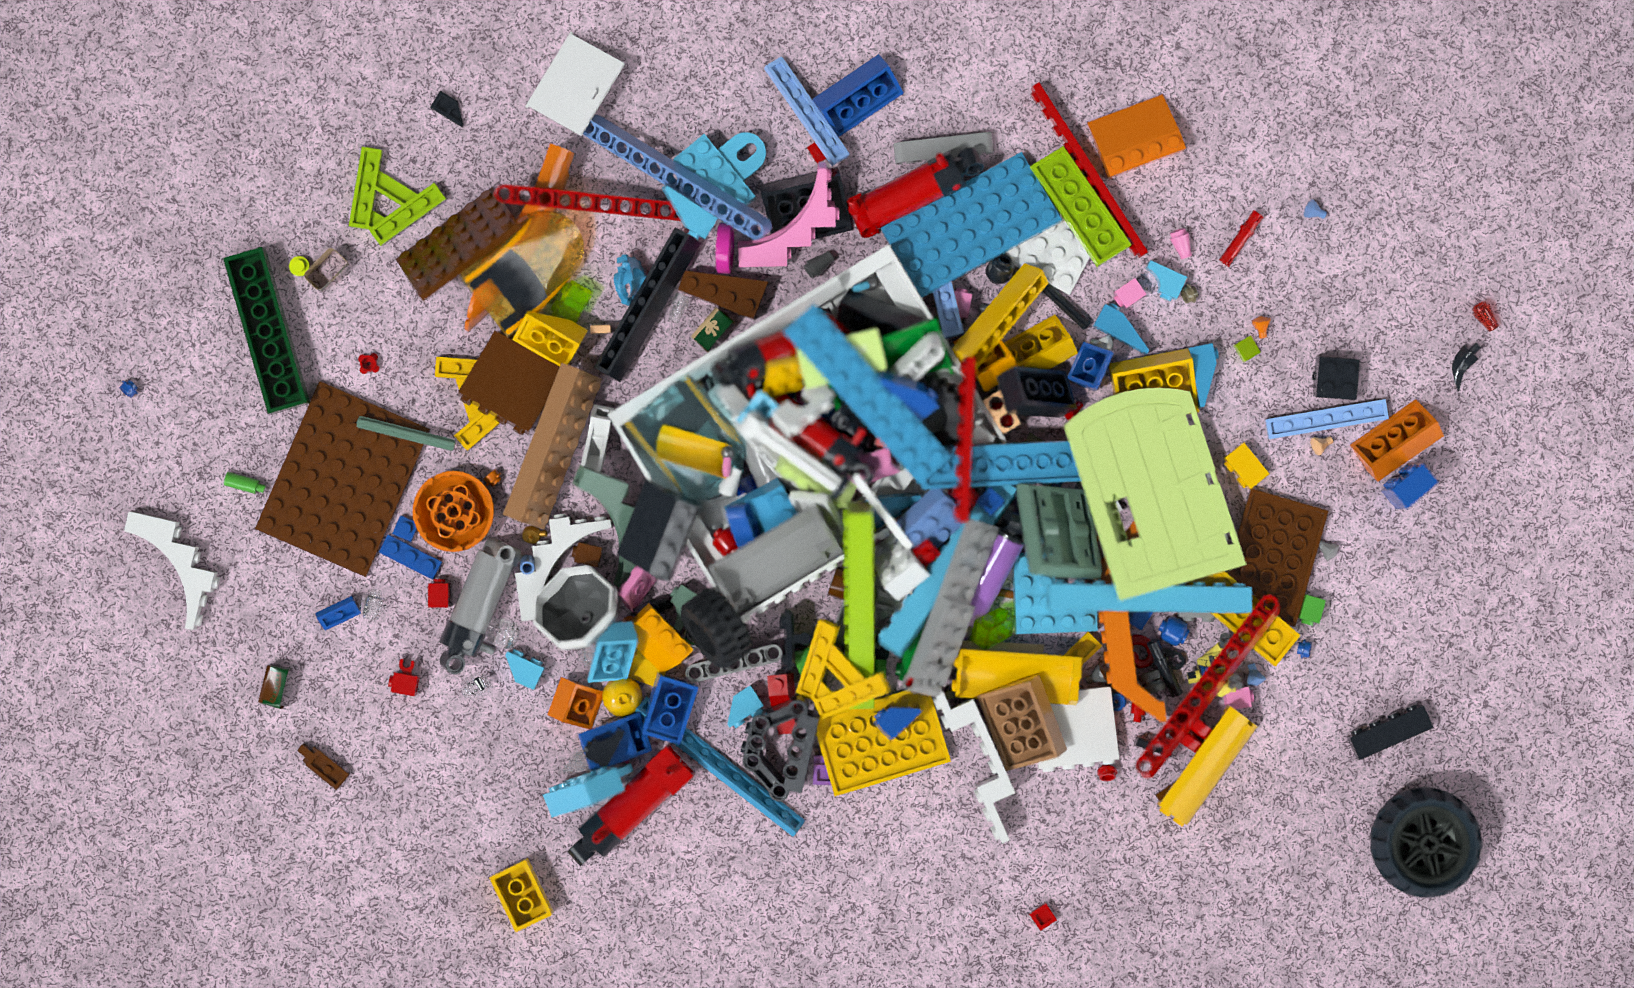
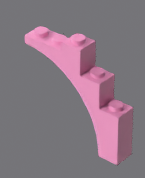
M818 162L813 191L803 209L792 221L778 231L762 238L738 241L739 267L787 266V259H791V247H811V240H815V227H835V220H839V208H835V201H831V188H827V181H831V169H827L826 162Z

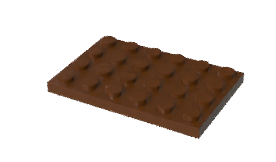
M491 187L482 192L474 201L466 204L458 213L450 216L442 225L435 227L426 237L419 239L410 249L403 251L396 258V261L420 299L424 302L519 231L521 226L507 206L495 199L494 188Z
M1250 489L1237 532V538L1246 565L1227 570L1226 573L1239 584H1245V587H1252V595L1259 601L1266 595L1275 596L1281 607L1278 617L1289 626L1296 627L1329 511ZM1268 603L1266 607L1271 610L1275 607V604Z

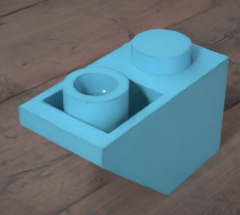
M513 649L512 652L507 651L506 658L515 682L535 690L545 670V667L542 666L543 662L533 657L531 660L523 657L524 653Z
M749 685L733 696L727 723L729 728L732 726L735 728L745 723L744 718L749 715L753 718L754 713L764 706L752 685Z

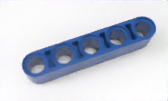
M749 503L727 507L726 517L738 549L761 536Z

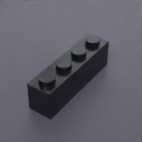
M1411 704L1406 707L1407 711L1400 714L1399 711L1387 715L1388 719L1382 722L1378 719L1370 722V727L1362 730L1359 727L1350 732L1351 735L1347 736V739L1356 759L1362 760L1434 728L1424 705Z

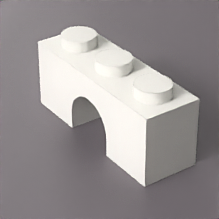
M826 385L810 389L805 387L802 392L801 401L806 406L795 407L789 401H786L773 411L771 423L789 439L792 435L799 434L808 423H814L820 414L831 410L834 405L835 394Z

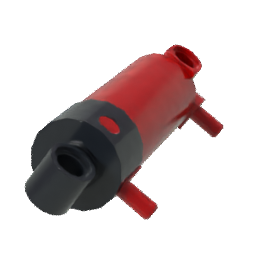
M973 147L962 150L958 154L957 159H954L950 150L944 153H937L927 163L864 195L859 193L850 197L847 201L848 210L854 219L860 236L862 238H869L880 233L879 229L892 221L907 216L944 196L946 197L966 187L964 175L974 176L983 170L984 165L977 150Z
M824 313L843 337L851 335L832 314ZM783 330L728 350L729 362L724 360L716 361L711 366L710 373L722 387H730L737 380L740 386L743 388L747 387L748 396L753 397L756 395L754 383L764 380L766 377L767 362L797 356V346L788 338Z
M788 394L770 397L780 406L789 401L795 407H804ZM771 416V417L767 420V421L770 423L769 426H770L772 429H774L775 431H777L779 434H781L782 436H784L786 439H788L783 433H781V432L771 423V421H772V416ZM818 417L814 423H808L799 434H794L788 439L840 477H843L845 473H847L846 476L850 475L852 477L857 474L859 475L861 468L866 471V477L862 479L865 484L871 482L875 477L874 467L860 461L864 449L858 444L866 434V430L862 427L859 428L851 439L847 435L839 433Z

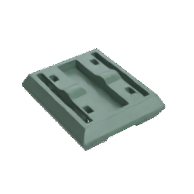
M1017 484L1016 495L1029 574L1100 580L1102 568L1093 516L1085 491L1081 489Z

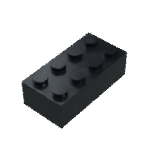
M1013 366L996 376L1007 414L1060 418L1077 409L1066 371Z

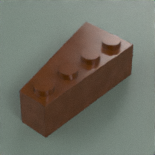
M685 271L678 291L754 321L768 286V281Z

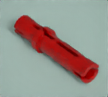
M1253 210L1245 223L1240 225L1237 235L1219 258L1220 262L1230 267L1250 236L1254 235V230L1264 218L1261 214Z

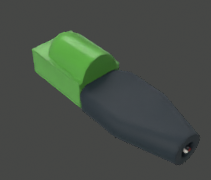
M877 637L875 641L880 643V637ZM882 645L880 649L874 648V675L883 672L886 678V662L889 657V650Z

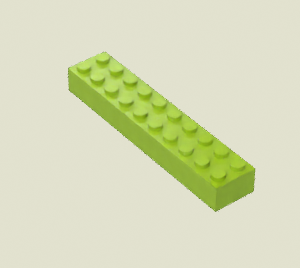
M847 502V509H843L844 527H847L843 528L844 547H848L844 548V586H848L844 587L845 644H849L845 645V657L865 678L874 676L873 512L870 502ZM874 698L850 709H874Z

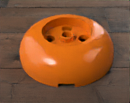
M446 471L429 478L420 487L413 503V520L420 536L428 544L442 551L459 552L474 547L487 535L493 523L494 504L488 489L479 479L465 472ZM447 494H451L453 496V501L451 503H447L445 501V496ZM467 501L472 504L470 510L464 508V503ZM453 508H457V515L452 514L451 510ZM439 513L446 515V519L442 522L437 518ZM459 520H462L465 524L462 529L456 526Z

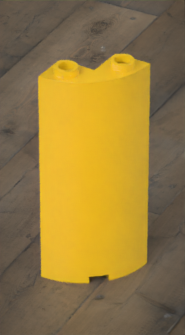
M959 649V654L954 661L957 673L956 679H952L951 691L955 692V698L978 699L977 696L1039 674L1050 704L1077 705L1082 657Z
M1229 705L1223 710L1224 715L1165 797L1157 803L1160 806L1159 811L1167 817L1173 815V821L1181 827L1184 824L1188 825L1257 729L1254 723Z

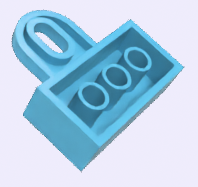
M748 132L735 135L718 150L707 136L703 134L676 156L673 161L748 206L756 199V196L744 181L763 165L766 158V149L763 141L758 136ZM754 144L756 146V152L745 161L738 160L737 153L746 145Z
M628 763L609 770L607 767H603L548 788L550 792L544 794L543 797L551 817L591 806L624 791L620 777L634 771L632 764Z

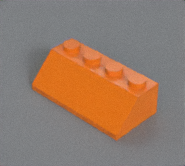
M1415 399L1390 416L1389 419H1386L1350 444V447L1366 470L1379 482L1444 435L1438 421Z

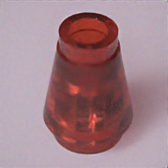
M1482 301L1472 308L1473 316L1489 332L1499 326L1491 305L1487 304L1486 301Z

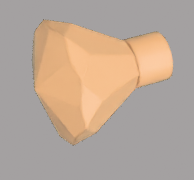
M1332 437L1311 438L1310 444L1314 453L1318 456L1322 455L1327 446L1333 444Z

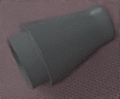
M826 251L819 256L807 260L803 267L813 279L814 277H819L834 261V258L830 252Z

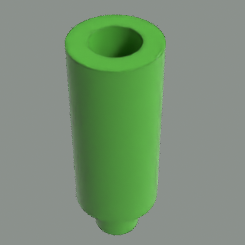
M227 472L224 479V486L256 494L257 491L264 493L266 485L259 484L257 479L232 472Z

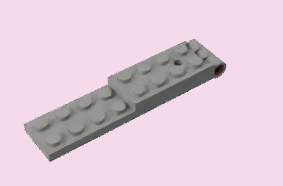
M968 518V523H965L909 671L903 679L905 690L937 697L942 691V686L946 685L975 610V606L970 603L997 537L998 527Z

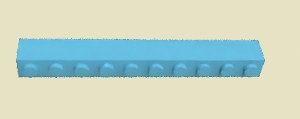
M1011 485L985 486L984 490L987 491L989 488H992L1005 500V504L992 517L977 504L968 516L971 519L991 525L998 523L1017 496L1016 488ZM965 523L950 536L951 540L948 545L941 547L939 550L941 555H939L938 559L935 562L932 561L927 567L930 576L915 587L916 589L912 595L908 594L906 596L902 609L900 611L897 610L891 618L892 623L888 628L885 627L879 635L880 644L900 658L929 619Z
M1054 580L1052 584L1046 586V610L1252 612V587H1245V584H1233V587H1225V583H1214L1213 587H1205V583H1193V586H1185V583L1119 601L1114 582L1113 585H1105V581H1093V585H1085V581H1073V584H1065L1063 580Z

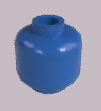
M1174 616L1169 617L1167 621L1163 619L1158 629L1161 631L1160 638L1174 646H1178L1180 643L1184 644L1190 631L1187 629L1188 624Z

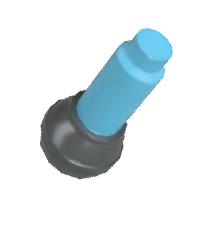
M867 277L863 282L855 284L852 287V291H873L877 288V280L874 277Z

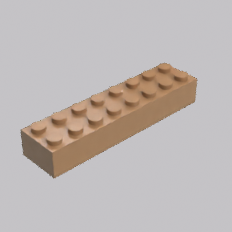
M561 363L503 515L545 529L552 508L556 503L559 490L564 482V477L571 464L574 451L578 446L579 438L586 425V420L593 407L596 394L600 389L602 378Z

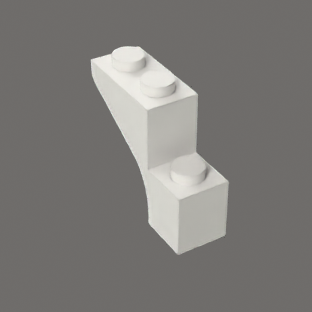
M594 404L581 465L599 472L602 471L608 437L612 427V421L608 414L613 412L614 408Z

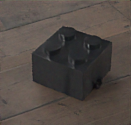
M1316 356L1315 371L1312 372V380H1314L1313 396L1317 398L1357 400L1360 360L1355 358Z

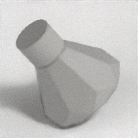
M1320 540L1318 548L1321 549L1324 558L1329 561L1337 555L1339 545L1325 543L1323 540Z

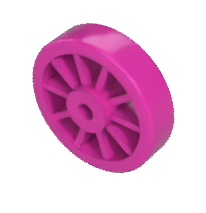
M719 223L716 237V270L718 273L730 274L732 272L734 261V227L728 223Z

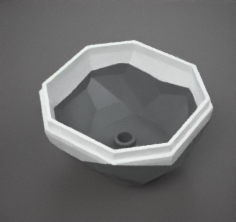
M591 566L562 568L535 596L534 625L562 650L585 649L595 643L617 618L620 609L618 591Z

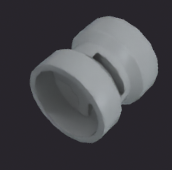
M1159 669L1140 675L1142 681L1146 684L1145 690L1147 693L1152 694L1166 688L1165 683L1161 681Z

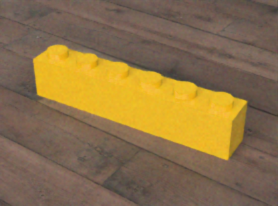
M1026 263L1021 266L952 348L959 363L965 357H976L975 369L980 366L1048 285L1049 282L1042 269Z

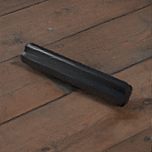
M1048 283L1042 292L1077 325L1085 330L1091 324V321Z

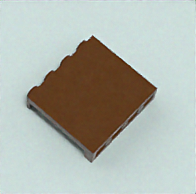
M494 331L459 389L458 396L461 397L460 400L469 406L472 403L477 406V410L487 416L490 413L495 416V420L500 424H509L514 427L513 430L520 435L525 433L529 436L530 430L546 404L560 367L503 334Z

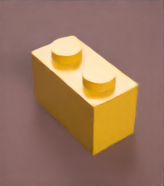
M1244 442L1223 458L1226 461L1223 463L1230 473L1235 472L1238 476L1236 480L1243 489L1245 487L1252 489L1269 475V472Z

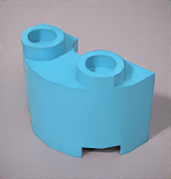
M760 390L737 417L736 421L741 424L751 410L759 412L768 420L772 416L773 411L780 405Z

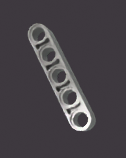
M991 132L905 141L893 144L895 164H902V162H906V164L922 162V160L929 161L937 153H944L950 150L954 158H958V154L962 150L970 147L975 148L979 155H982V153H994Z
M777 644L753 648L739 660L740 665L738 668H720V671L715 674L709 670V665L712 663L709 660L694 663L686 669V677L691 682H699L775 663L781 659L782 649ZM772 647L777 648L779 651V656L775 659L770 658L767 653ZM752 652L757 653L760 658L758 663H750L748 655ZM696 667L700 670L699 678H692L689 671L691 668Z

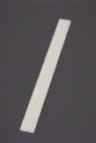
M857 474L852 477L853 482L907 550L913 546Z

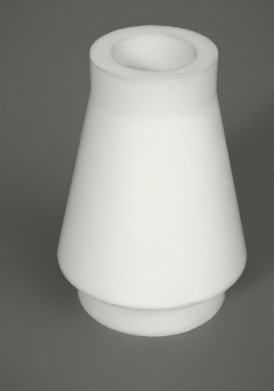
M731 466V473H729L727 479L723 478L718 485L720 487L718 492L733 498L734 494H737L742 471Z

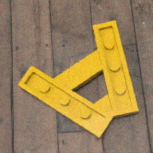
M436 357L435 377L456 379L460 389L477 360ZM463 403L469 423L454 436L469 451L500 423L490 413L487 416L478 411V407L471 403L469 406Z
M823 618L818 621L796 693L813 700L821 719L891 691L883 672L865 678L834 645L840 626ZM826 668L845 686L844 688L833 692L823 682Z

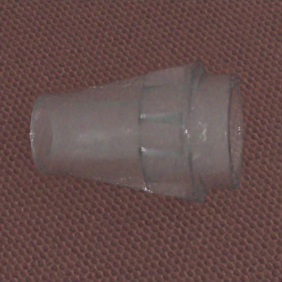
M676 292L675 296H672L668 319L680 323L681 318L691 305V297Z

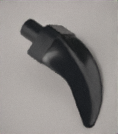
M1477 342L1470 348L1464 345L1453 360L1452 372L1458 392L1464 373L1478 360L1475 354L1482 347Z

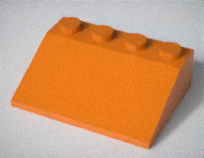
M1163 94L1087 122L1108 179L1180 153L1186 149L1180 130Z

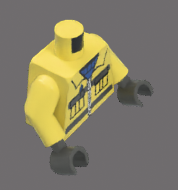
M1222 633L1219 638L1220 642L1197 659L1198 670L1187 672L1189 684L1198 682L1228 643L1231 637L1230 634ZM1219 667L1216 670V674H1223L1226 668ZM1232 674L1216 696L1223 697L1230 692H1236V689L1241 690L1243 684L1239 681H1242L1243 678L1238 674ZM1207 683L1204 686V690H1211L1213 683Z

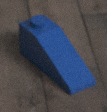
M882 370L878 372L879 382L892 395H896L920 422L939 407L938 395L932 388L928 389L924 384Z

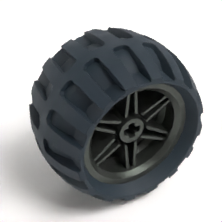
M1431 787L1408 789L1389 799L1377 813L1370 832L1371 855L1383 878L1399 891L1421 898L1447 895L1454 892L1461 885H1464L1471 878L1470 876L1475 868L1478 867L1482 849L1480 826L1469 807L1455 795ZM1432 819L1436 821L1434 827H1430L1429 821ZM1411 824L1416 825V829L1413 831L1409 830ZM1446 835L1450 836L1448 842L1442 840ZM1426 839L1432 841V844H1429V848L1424 846V843H1427ZM1405 843H1408L1410 846L1407 851L1403 849ZM1438 854H1442L1444 856L1443 861H1438ZM1422 858L1424 863L1422 866H1418L1416 862Z

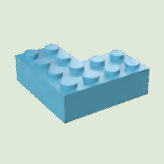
M1020 553L1012 568L1015 634L1098 631L1097 611L1046 610V586L1052 584L1055 577L1029 574L1026 553Z

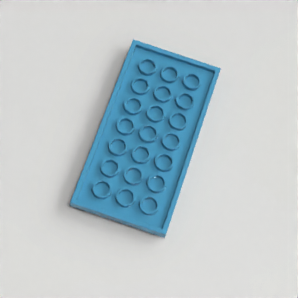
M1022 152L966 181V187L881 227V232L920 298L1062 221L1039 180L1030 169V165Z

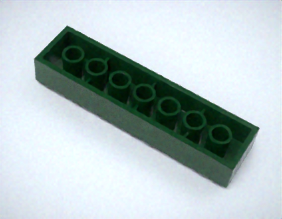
M259 247L223 258L267 413L274 415L310 404L266 249Z

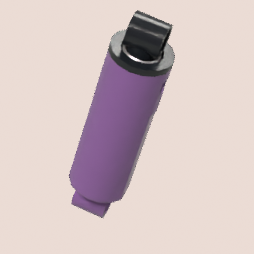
M1008 511L1004 515L1001 524H994V526L999 528V531L970 603L975 606V610L963 641L970 637L973 628H979L982 625L1024 547L1020 515L1012 511Z

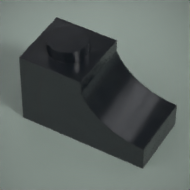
M617 727L615 732L607 738L600 740L593 738L592 742L588 740L583 749V752H585L584 758L602 767H608L625 731Z

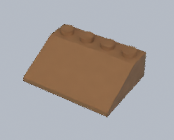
M1039 674L977 696L1005 771L1058 758L1067 750Z

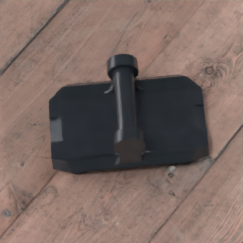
M843 399V403L831 416L832 427L851 439L860 427L864 428L866 434L858 445L866 452H875L878 448V445H875L877 436Z
M785 609L779 618L780 629H784V654L781 657V669H785V674L790 673L795 665V648L804 649L811 641V636L808 633L804 632L800 635H795L794 614L790 609Z

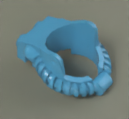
M623 254L617 258V263H622V266L617 267L618 273L614 274V285L621 303L630 306L645 280L646 274L640 260ZM628 283L630 285V295L626 290V284Z

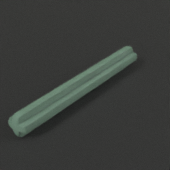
M359 416L357 420V427L449 451H453L456 441L454 439Z

